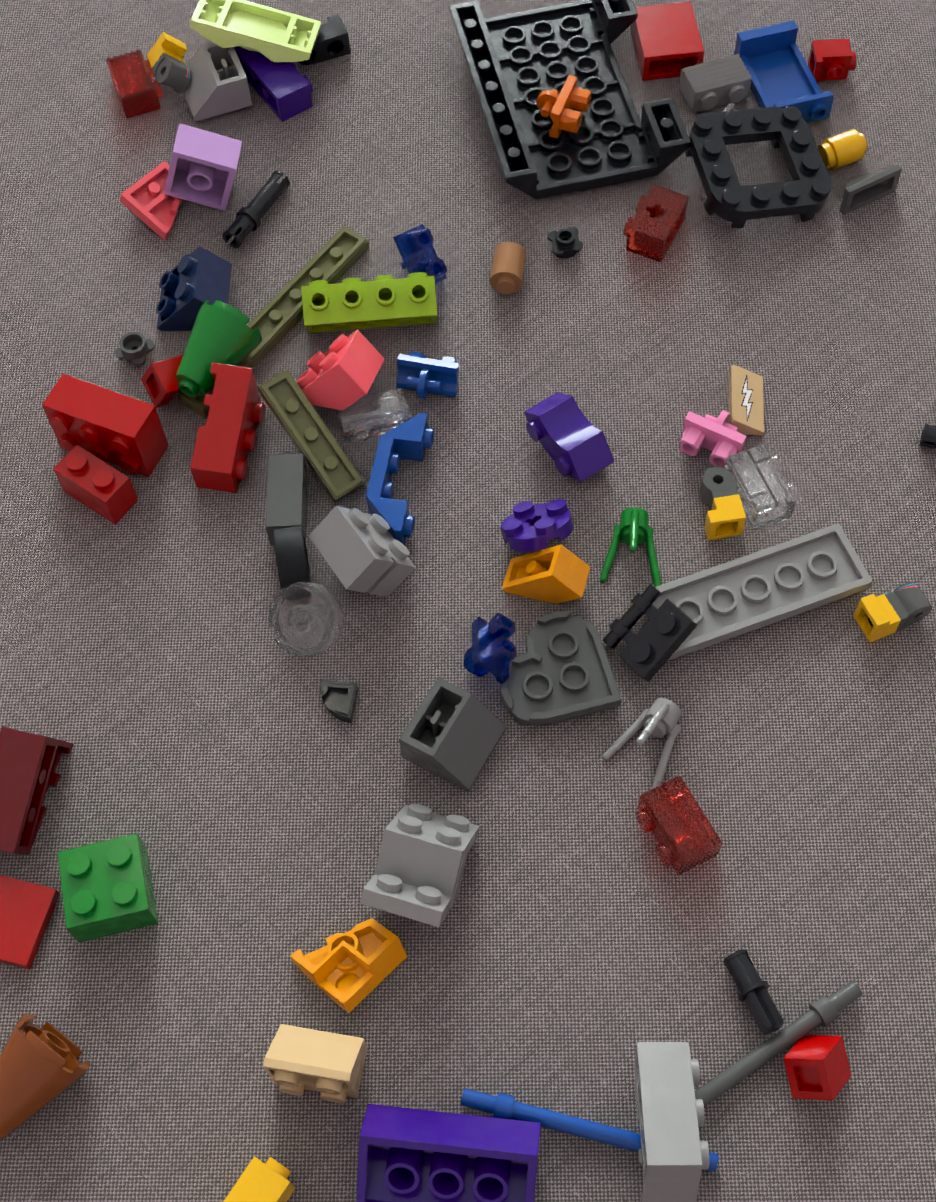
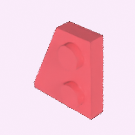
M166 161L162 162L121 193L120 202L164 241L169 237L182 202L180 198L164 194L170 166Z

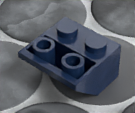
M201 246L196 248L191 254L183 256L179 264L171 271H166L160 279L161 295L156 308V313L158 314L157 329L161 331H192L199 309L206 300H209V305H213L216 300L228 304L232 264Z

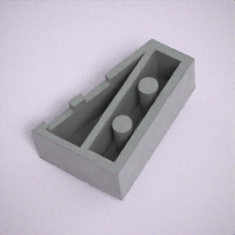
M637 1042L634 1073L637 1121H639L641 1149H638L639 1164L643 1166L644 1178L643 1189L640 1194L641 1202H696L702 1170L709 1169L708 1142L700 1141L699 1127H704V1104L702 1099H695L694 1087H699L700 1084L698 1059H691L689 1042Z

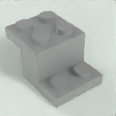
M404 805L384 829L375 874L363 888L360 904L440 927L458 898L467 855L477 840L480 826L471 824L467 818L460 815H448L446 817L433 813L432 809L425 805Z

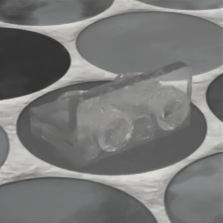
M401 388L364 396L343 411L336 409L345 443L365 441L370 437L383 435L411 419L410 409L405 402Z

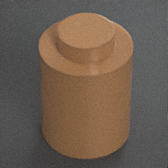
M503 242L494 249L490 285L501 294L515 293L522 287L526 251L521 245L514 242Z

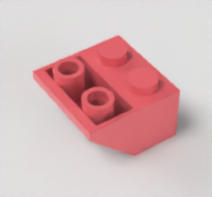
M358 329L348 337L344 334L340 335L330 345V350L324 354L321 351L317 352L307 362L306 365L309 368L301 374L296 383L312 405L343 411L368 393L385 358Z

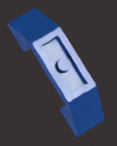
M419 413L380 436L366 493L369 514H378L383 517L390 526L388 531L394 539L400 541L403 545H405L406 536L412 537L415 516L409 514L408 501L392 499L394 483L391 482L392 474H398L400 459L423 462L426 448H432L434 428H429L427 413Z

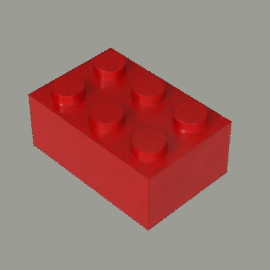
M64 373L42 404L49 420L48 422L57 437L58 444L63 449L70 452L77 444L105 463L117 465L130 474L139 473L150 477L169 446L155 405Z

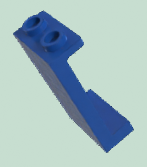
M794 20L737 33L734 55L739 54L742 62H744V66H746L749 74H751L750 89L760 108H786L794 106L801 111V117L807 123L829 118L834 95L831 91L822 93L795 43L798 27Z

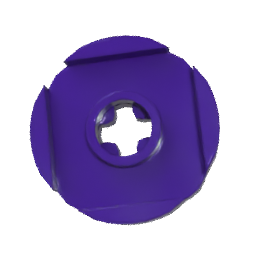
M557 499L549 503L535 505L530 501L520 502L513 506V514L509 515L500 527L505 545L509 542L510 549L514 551L531 552L548 548L547 541L557 536L559 542L563 541L572 533L574 524L566 501Z

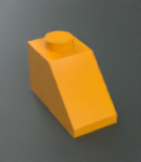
M562 544L511 558L502 590L506 593L553 604L582 598L585 591L590 566Z

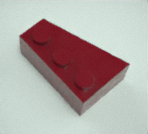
M2 726L0 731L1 851L29 855L47 811V808L42 806L43 799L49 785L57 787L61 776L54 772L62 753L70 754L73 743Z

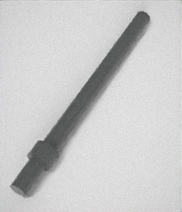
M851 981L830 997L822 996L809 1005L810 1011L695 1091V1099H702L705 1107L819 1025L823 1027L829 1025L839 1017V1011L862 996L859 986L854 981Z

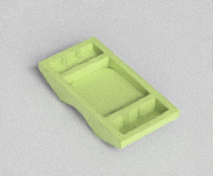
M199 0L190 20V27L223 49L240 46L249 51L260 52L272 62H298L310 59L321 27V21L246 0Z

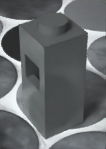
M284 452L268 455L265 527L270 545H274V529L295 526L303 527L306 541L307 468L304 454Z

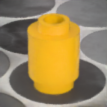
M851 129L825 139L823 144L818 146L826 169L832 168L835 170L863 159L867 150V141L862 133Z

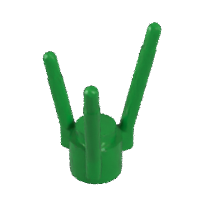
M631 507L621 512L620 524L614 526L613 539L600 575L601 582H606L621 539L630 545L631 552H635L637 545L645 540L654 586L661 585L653 541L654 529L648 526L649 514L644 509Z

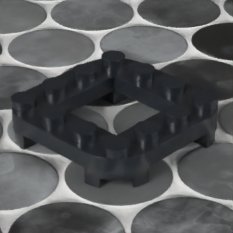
M788 106L786 108L768 107L700 114L695 118L689 134L691 146L685 151L686 157H693L707 196L704 207L709 215L715 213L722 219L732 222L731 228H743L746 220L796 214L800 215L802 222L813 219L815 213L823 207L831 191V179L810 127L801 117L802 113L798 108ZM771 141L773 148H781L793 181L741 186L725 145Z

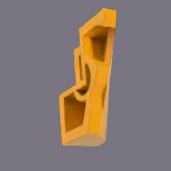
M373 918L355 925L348 932L336 933L325 938L327 945L305 955L299 949L290 955L293 963L348 1014L408 957L399 937Z

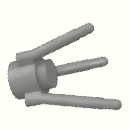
M662 697L656 698L649 709L645 708L639 718L602 755L604 760L610 759L643 725L644 730L636 740L638 745H643L650 735L657 738H663L666 735L667 738L650 791L652 797L658 795L675 739L681 731V727L677 724L682 716L680 708L671 700Z

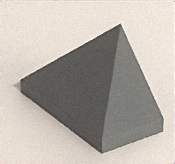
M899 165L848 178L840 212L845 215L895 192L902 168Z

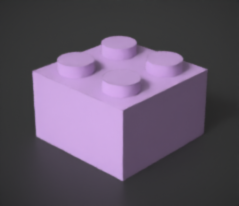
M179 123L164 194L226 211L237 170L242 141Z

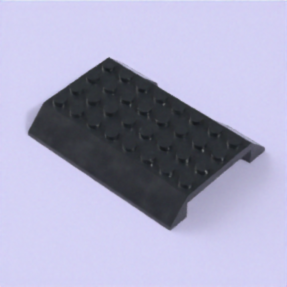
M478 0L449 6L461 48L507 184L535 199H541L657 176L690 148V138L673 98L643 103L640 121L610 44L638 18V13L632 0H581L484 18ZM568 75L578 77L577 87L591 91V102L587 112L572 109L582 112V121L578 132L573 133L562 130L558 138L550 137L549 131L553 121L550 116L543 117L541 115V111L536 103L537 98L542 91L556 89L560 94Z

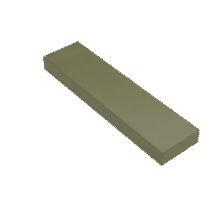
M288 369L258 386V392L299 452L304 454L305 461L334 503L364 486V480Z

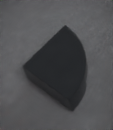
M321 679L320 692L327 710L337 719L352 723L359 690L358 684Z

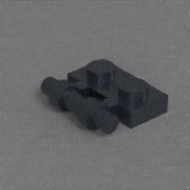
M651 583L642 594L637 593L631 600L632 606L620 619L616 618L610 624L611 630L603 638V642L612 649L623 639L628 645L619 656L642 679L648 682L698 626L669 599H666L659 608L654 606L653 603L662 592ZM645 613L650 619L636 634L631 628Z

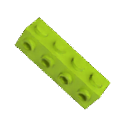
M424 272L411 273L408 275V278L395 279L392 275H380L375 277L374 281H362L360 278L352 277L343 279L342 283L329 284L325 280H315L309 282V286H301L304 327L307 334L438 323L434 276H427V273Z

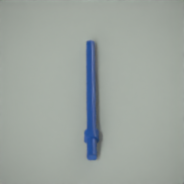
M464 1088L461 1106L492 1113L493 1118L541 1123V1127L636 1152H638V1149H641L639 1133L515 1101V1096L500 1092L498 1096ZM709 1152L708 1171L716 1172L719 1154Z

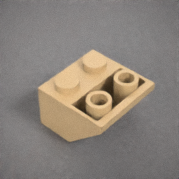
M280 1024L264 1058L263 1067L274 1084L279 1085L278 1090L283 1093L302 1096L304 1090L321 1092V1099L345 1103L346 1097L358 1098L368 1047L364 1038Z

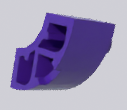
M556 392L524 411L528 421L526 429L530 437L534 441L541 443L549 456L554 460L556 468L562 476L566 477L569 475L575 480L582 482L615 462L603 432L586 419L573 396Z

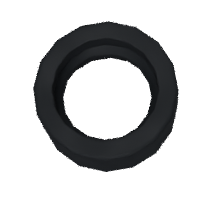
M295 526L274 529L275 556L282 596L287 598L312 594L303 527Z

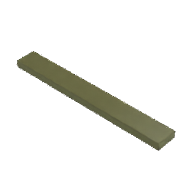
M343 226L248 323L252 331L256 327L259 329L262 339L258 346L237 366L254 369L303 317L301 286H309V282L315 280H325L329 284H335L369 248V240ZM214 387L207 394L212 395ZM183 392L178 395L180 404L205 419L208 417L210 407L203 405L205 396L196 395V397H190Z

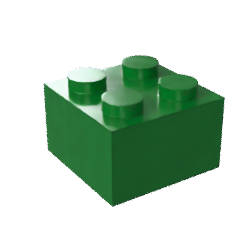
M138 833L57 852L66 929L79 943L158 924L148 850Z

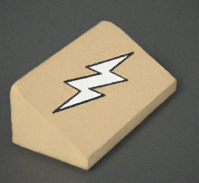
M731 365L728 378L729 424L739 427L738 432L743 435L764 436L763 377L742 367Z

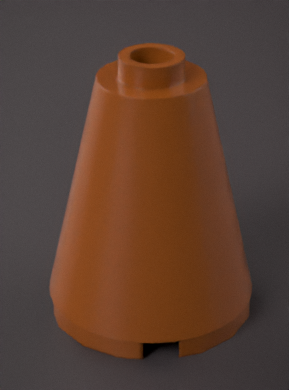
M24 1014L20 1018L0 1054V1139L6 1138L84 1076L90 1067L88 1060L81 1064L77 1059L82 1051L74 1042L48 1022L42 1028L36 1026L32 1022L37 1016L32 1014Z

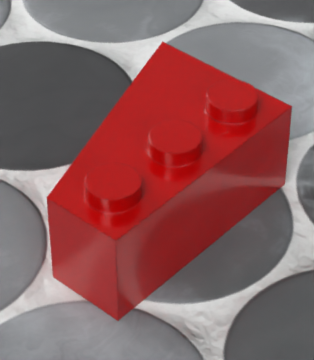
M212 363L210 374L213 375L215 380L212 395L205 394L203 405L210 408L205 426H199L190 469L196 487L237 493L240 481H244L247 477V458L249 452L255 450L257 442L256 429L257 425L262 424L264 421L265 404L260 401L253 368Z

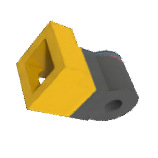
M165 32L160 35L147 56L156 81L159 84L171 86L177 93H182L189 85L191 79V70L186 67L183 58L188 50L184 42Z
M709 468L702 477L700 499L709 509L704 526L707 540L742 535L746 515L734 477L725 468Z
M909 582L880 596L875 597L874 594L861 598L853 617L868 641L872 643L923 619L931 612L933 607L916 582ZM868 617H869L870 621L872 622L873 627L870 625V623H869V621H868Z

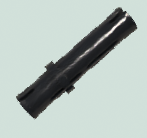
M274 171L246 207H242L236 213V220L222 235L226 243L233 235H236L229 246L233 248L240 247L250 231H255L260 226V219L290 185L287 176L281 183H277L284 173Z

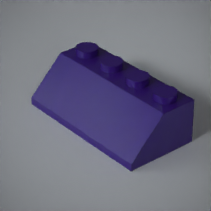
M368 1104L359 1135L356 1202H534L541 1123Z

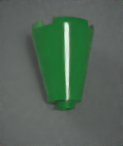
M209 300L203 303L199 309L175 376L179 383L178 388L190 397H196V395L205 396L215 384L214 377L210 374L212 363L237 366L258 346L262 339L261 333L257 327L252 331L247 325L250 319L245 314L222 301L216 300L213 305H209Z

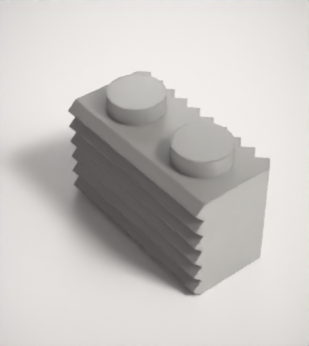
M739 54L682 68L679 89L692 112L696 113L697 111L711 110L715 106H724L726 103L729 105L731 102L738 103L743 99L746 100L749 97L752 77L749 74V70L744 66V62H742Z

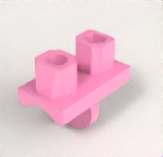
M723 410L718 418L708 414L704 418L689 411L684 420L680 451L690 456H697L701 447L712 451L709 462L715 467L726 469L733 461H740L747 436L738 432L739 427L728 423L730 413Z

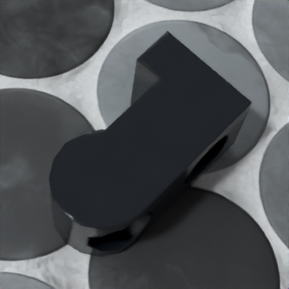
M339 14L327 17L328 23L321 25L310 59L298 61V63L312 65L351 53L348 32Z

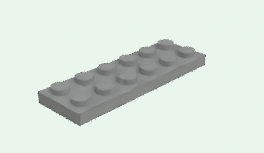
M837 523L657 586L656 588L662 593L653 605L659 608L666 599H669L698 625L668 659L672 660L871 588L873 581L842 527Z

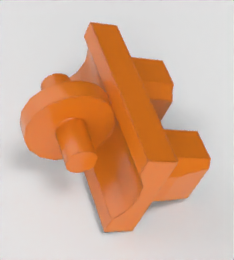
M568 75L560 94L556 89L542 91L537 98L536 103L541 111V115L543 117L550 116L553 121L549 131L550 137L558 138L562 130L573 133L578 132L582 121V112L572 109L587 112L591 102V91L577 87L578 77Z

